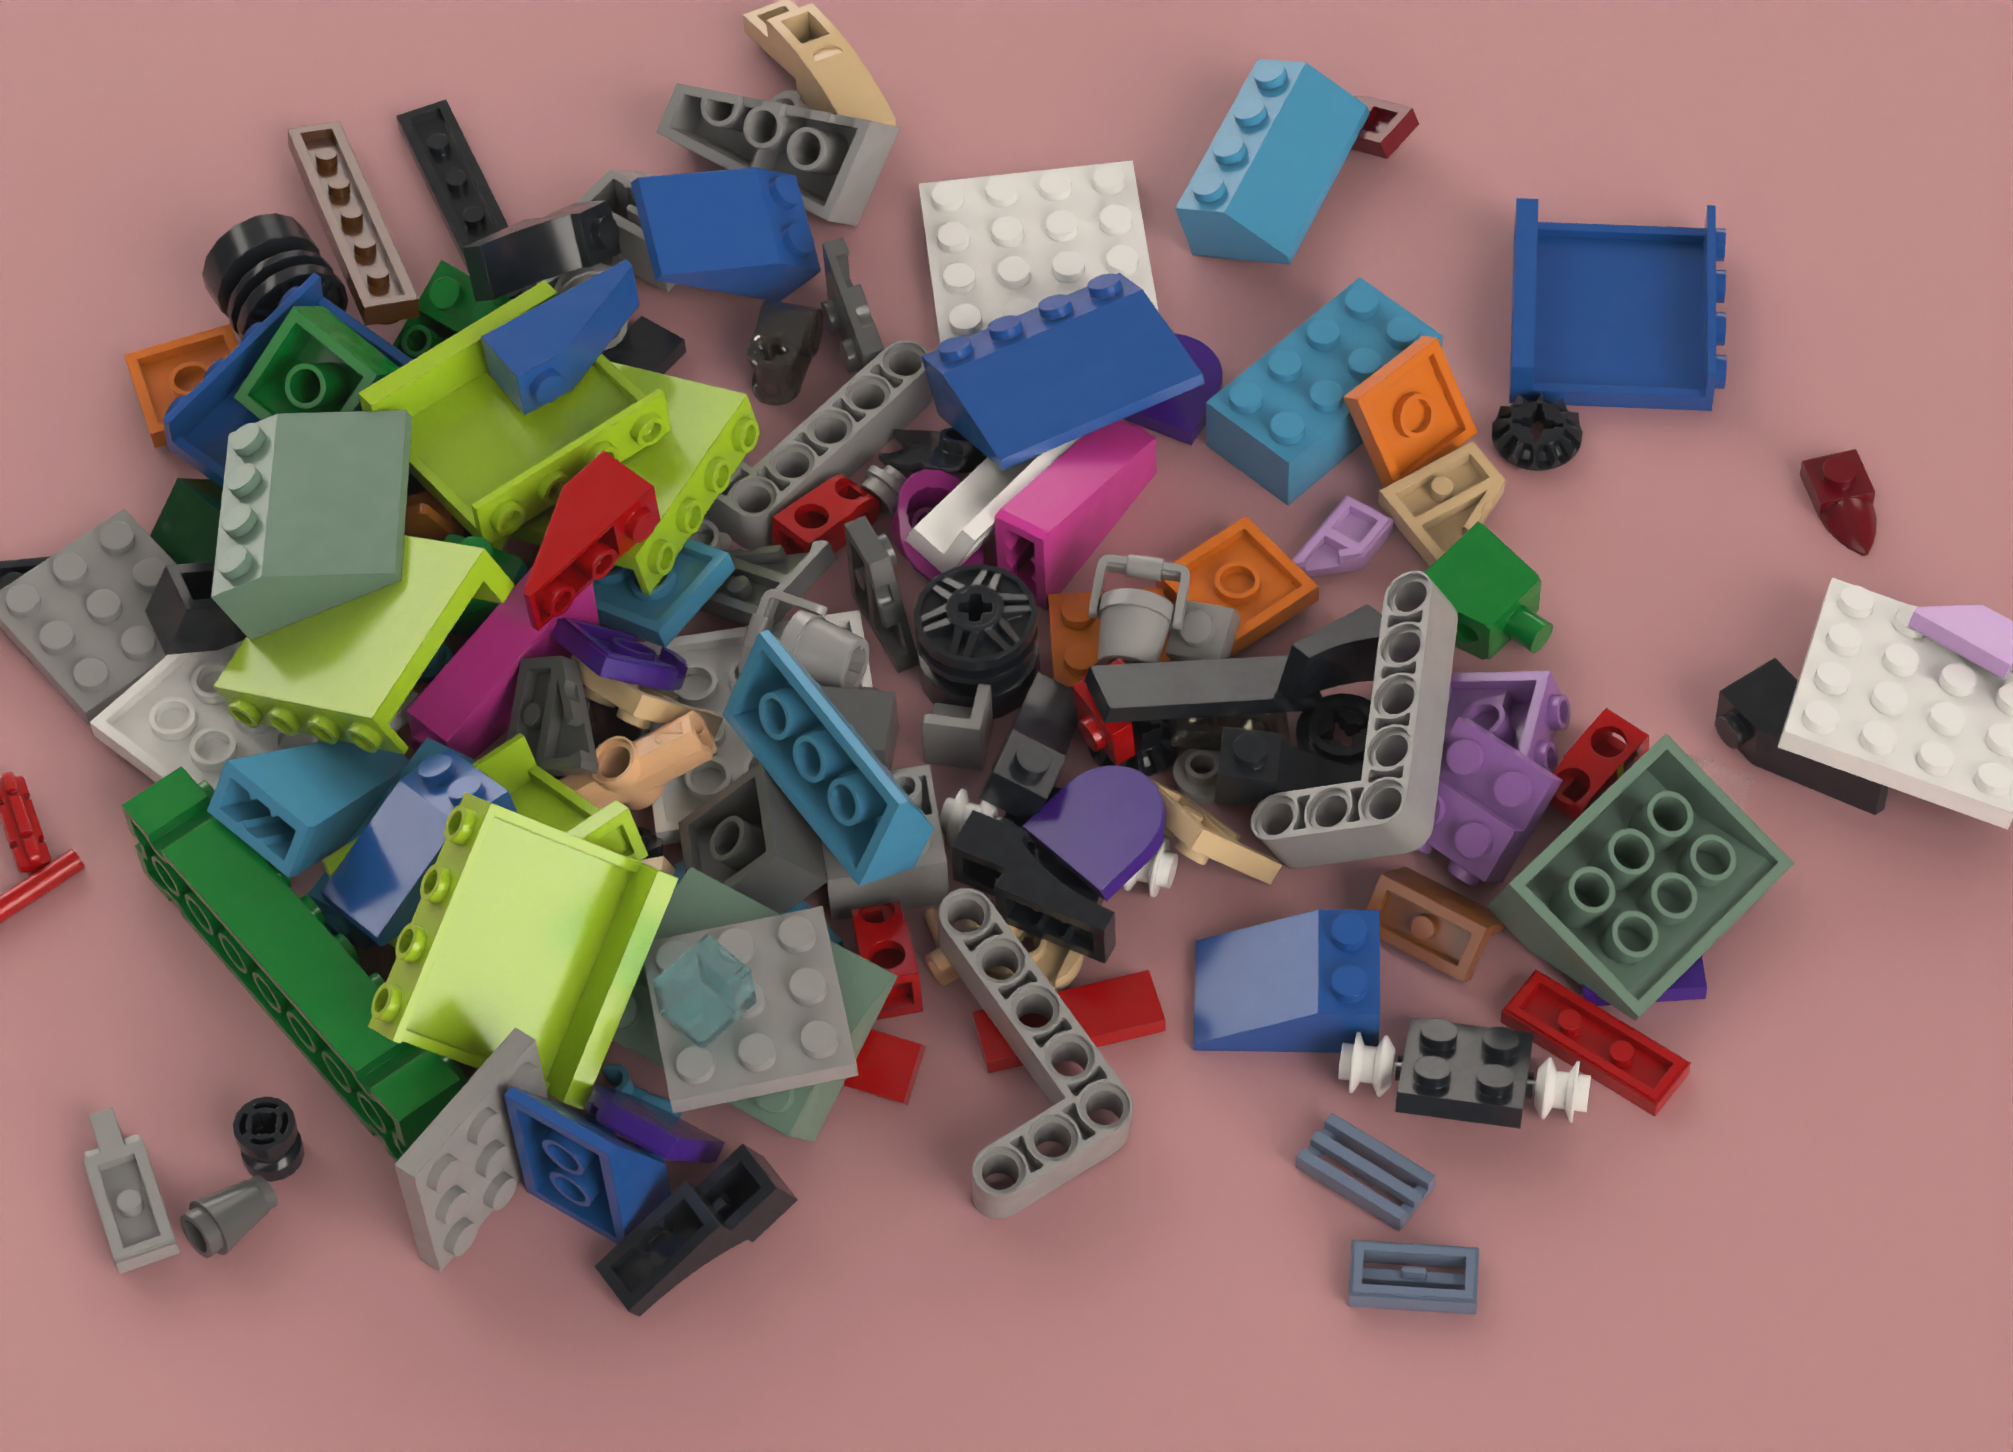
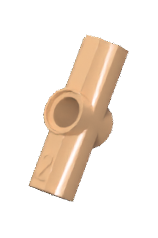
M692 710L634 741L623 736L608 738L596 748L598 760L597 774L569 775L560 778L559 781L600 810L615 800H618L630 810H641L656 802L662 794L666 782L706 763L718 753L714 737L709 732L704 719Z

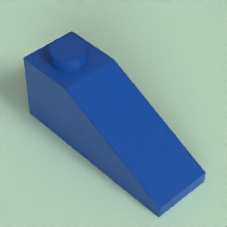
M626 259L481 336L489 375L524 415L574 389L637 309L639 299L631 263Z

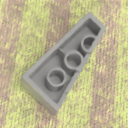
M677 83L656 133L728 170L756 167L796 175L806 210L827 221L858 226L900 127Z

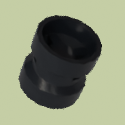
M267 1096L253 1099L244 1104L236 1113L233 1130L236 1142L241 1149L244 1166L252 1176L261 1175L270 1182L283 1180L294 1174L301 1166L305 1153L292 1109L279 1098Z

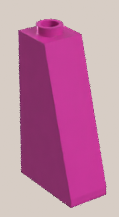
M1122 420L1086 434L996 513L994 519L997 567H1001L1021 578L1033 593L1036 606L1046 611L1048 610V594H1060L1157 473L1156 437L1149 434L1141 426L1126 423Z
M531 567L512 589L504 603H500L406 710L412 734L409 741L414 751L416 752L428 737L474 759L509 729L520 660L549 656H564L571 659L573 654L552 638L558 618L563 619L564 617L600 625L593 583L574 598L572 605L564 614L553 617L537 631L531 626L523 594L532 570Z

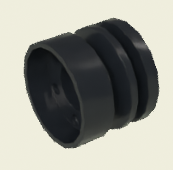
M272 213L249 218L236 224L221 236L206 256L202 272L206 290L221 312L229 318L232 328L240 335L241 341L246 331L253 324L263 322L278 308L281 299L289 289L294 286L300 287L313 273L321 277L324 298L344 312H346L348 305L344 284L334 274L330 264L321 257L318 247L304 227L293 217Z
M983 564L954 567L934 577L919 594L914 610L915 632L918 644V666L923 692L933 705L935 703L973 707L978 684L991 685L993 719L1001 718L1020 708L1037 672L1040 673V655L1037 642L1038 617L1033 593L1018 576L1001 567Z

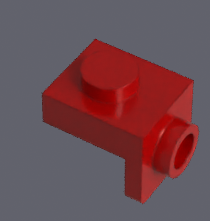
M1120 658L1109 665L1126 663ZM1086 673L1080 682L1073 686L1079 730L1093 751L1097 752L1102 749L1114 765L1118 766L1136 755L1132 723L1103 722L1084 681Z

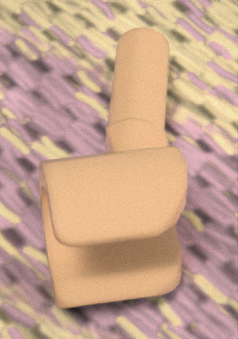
M932 908L924 913V918L937 949L926 954L925 961L935 981L940 986H945L960 978V976L945 957L938 944L939 912L937 909Z

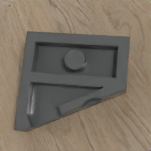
M841 237L822 243L828 300L821 302V311L830 334L839 333L842 339L839 342L842 359L847 371L852 373L863 369L884 350V347L872 319L861 284L853 286L850 280L849 250L844 238Z
M866 516L845 523L849 576L853 598L896 671L900 673L917 666L918 656L893 567L897 565V558L889 538L884 533L877 536Z
M824 540L813 541L808 553L789 555L786 554L782 545L762 546L751 551H744L742 549L724 550L729 553L736 569L700 610L748 626L752 613L757 612L761 598L767 590L776 589L801 598L835 562L837 557L830 543ZM779 601L773 618L775 620L773 627L784 618L785 614L794 605Z
M564 656L521 659L507 741L519 733L524 735L536 764L552 776L597 774L598 760L579 664L577 661Z

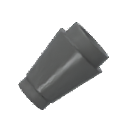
M257 1174L249 1180H244L192 1201L189 1204V1211L180 1217L181 1227L190 1244L203 1257L209 1258L216 1253L225 1255L271 1209L277 1206L278 1200L267 1180Z

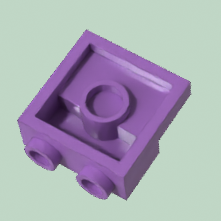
M1551 671L1452 673L1444 741L1457 718L1467 717L1552 773L1558 765V754L1553 740L1556 730H1566L1569 725V700L1566 695L1561 694Z
M1458 717L1443 743L1434 827L1429 839L1417 850L1430 854L1432 849L1435 848L1451 859L1446 869L1452 875L1470 885L1478 886L1480 880L1484 882H1503L1563 780L1469 718Z

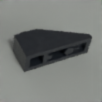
M215 561L165 566L145 610L165 655L220 650L243 641L247 637L211 598Z
M1776 658L1771 659L1719 691L1715 719L1717 732L1728 747L1732 749L1737 748L1752 765L1873 815L1884 810L1889 787L1778 748L1798 680Z

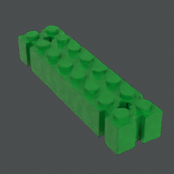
M181 766L123 803L121 806L129 830L139 841L135 848L143 872L169 902L172 900L175 902L188 924L373 1136L377 1135L386 1145L388 1154L397 1162L468 1082L465 1073L457 1061L445 1056H439L436 1053L403 1041L401 1044L394 1042L368 1027L372 1018V1001L378 988L385 983L384 979L376 972L370 976L365 973L359 966L361 961L358 953L342 933L334 937L324 927L326 925L325 918L311 897L305 894L299 898L290 888V878L207 812L215 791L207 781L203 780L197 784Z

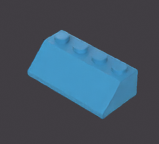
M1257 59L1175 208L1192 255L1290 265L1370 114L1368 106L1306 62Z
M769 630L759 632L722 716L858 886L914 868L934 826L798 659Z

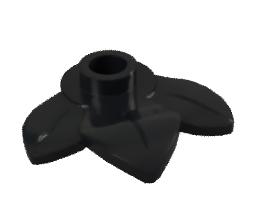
M953 427L943 429L941 432L893 429V437L903 446V449L892 453L879 452L878 457L881 463L886 466L890 465L898 471L929 469L942 470L946 473L973 472L976 466L980 465L987 458Z

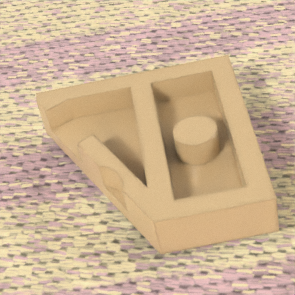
M1471 441L1379 490L1378 504L1388 517L1394 519V524L1430 567L1478 521L1482 524L1485 522L1503 495L1506 480L1478 446Z
M572 655L571 659L579 664L582 684L585 685V697L608 707L614 708L615 705L618 706L619 709L616 716L621 720L648 730L652 722L665 725L694 710L704 719L709 732L715 739L723 721L722 716L710 710H703L676 701L679 695L670 690L650 688L600 677Z
M1152 780L1157 786L1166 806V822L1163 833L1169 837L1178 838L1175 848L1179 852L1201 865H1205L1209 858L1271 885L1283 866L1278 860L1268 854H1263L1239 843L1238 840L1241 834L1211 815L1206 809L1184 794Z

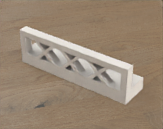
M1081 437L1005 470L999 468L987 457L912 529L905 541L941 573L961 566L995 533L994 516Z

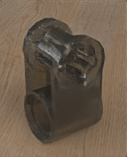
M766 300L763 303L756 329L747 348L749 363L755 368L752 378V391L755 398L760 402L768 405H782L791 402L798 396L812 358L817 354L823 333L822 309Z

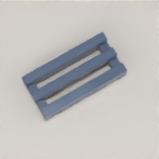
M1333 1113L1325 1120L1324 1129L1321 1132L1317 1130L1311 1137L1310 1146L1307 1150L1302 1148L1296 1156L1297 1169L1399 1231L1435 1187L1436 1175ZM1323 1154L1329 1156L1352 1170L1356 1177L1371 1186L1376 1185L1403 1201V1204L1401 1206L1396 1205L1320 1157Z
M1352 1240L1348 1306L1476 1314L1479 1248ZM1363 1262L1465 1269V1274L1428 1272L1426 1268L1402 1267L1401 1270L1364 1268Z

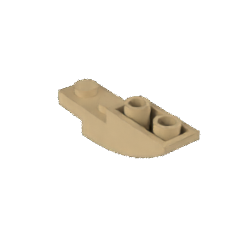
M781 0L743 14L744 32L796 79L797 92L801 95V101L810 109L896 126L895 116L864 63L841 32L813 3L798 7L791 0Z

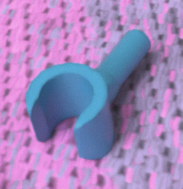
M609 1064L603 1068L607 1080L616 1086L613 1089L637 1097L673 1114L670 1099L635 1087L624 1066ZM682 1112L674 1113L673 1115L680 1118Z

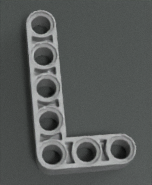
M909 340L894 342L887 346L754 467L741 461L731 476L728 487L718 495L703 519L714 523L719 532L727 533L732 541L748 550H755L762 546H772V517L833 476L844 474L850 478L894 438L893 429L905 428L927 408L932 401V392L921 356L929 353L922 344Z
M1409 571L1398 576L1389 585L1384 596L1361 780L1276 793L1262 800L1253 811L1251 817L1253 833L1282 864L1289 868H1306L1405 854L1420 848L1431 836L1436 811L1458 615L1457 610L1430 577L1421 571Z
M960 888L950 892L942 900L939 907L938 944L945 957L1052 1105V1107L985 1147L977 1154L973 1162L971 1198L975 1207L983 1215L993 1219H1005L1017 1214L1124 1146L1130 1135L1133 1100L1124 1084L992 902L980 891L972 888ZM969 919L976 922L980 927L972 932H961L951 925L958 920ZM1003 966L1010 969L1014 975L1005 980H996L989 977L985 972L989 968ZM1033 1013L1044 1016L1049 1022L1045 1026L1031 1028L1025 1026L1019 1019L1024 1015ZM1063 1061H1072L1079 1064L1084 1071L1075 1076H1064L1059 1074L1054 1069V1066ZM1106 1109L1113 1112L1119 1120L1110 1125H1100L1093 1122L1088 1115L1093 1111ZM1046 1141H1055L1062 1144L1067 1149V1152L1059 1157H1047L1042 1155L1036 1147ZM994 1173H1004L1009 1175L1015 1181V1184L1005 1190H996L989 1187L984 1182V1179Z

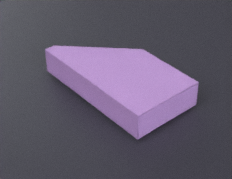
M1345 495L1292 561L1310 578L1362 570L1394 532V519Z
M1983 604L1917 607L1913 612L1908 626L2002 679H2005L2012 670V620Z

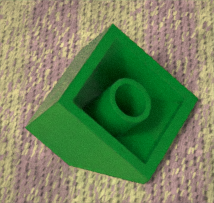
M293 306L234 398L260 420L282 413L363 411L358 393L399 369V367L324 306Z

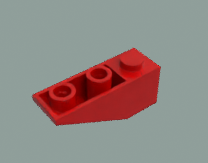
M602 451L562 487L523 591L531 626L537 631L553 617L564 614L572 605L574 598L593 581L605 577L611 571L615 562L636 543L645 541L661 521L654 486L605 451Z

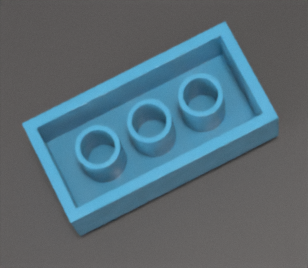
M1359 277L1206 402V445L1286 505H1290L1363 444L1343 397L1423 335L1438 338L1441 347L1443 335Z

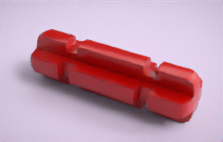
M12 772L2 773L0 778V819L10 849H12L17 870L20 873H28L30 876L49 864L52 859L46 842H43L44 835L32 800L29 799L30 794L24 777L14 776Z

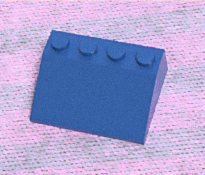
M1121 273L1097 276L1088 282L1087 287L1068 295L1058 294L1049 296L1040 301L1037 308L1018 316L1008 315L993 320L987 329L968 337L958 336L947 339L939 344L937 350L921 356L938 415L1002 470L1205 384L1202 372L1143 289Z

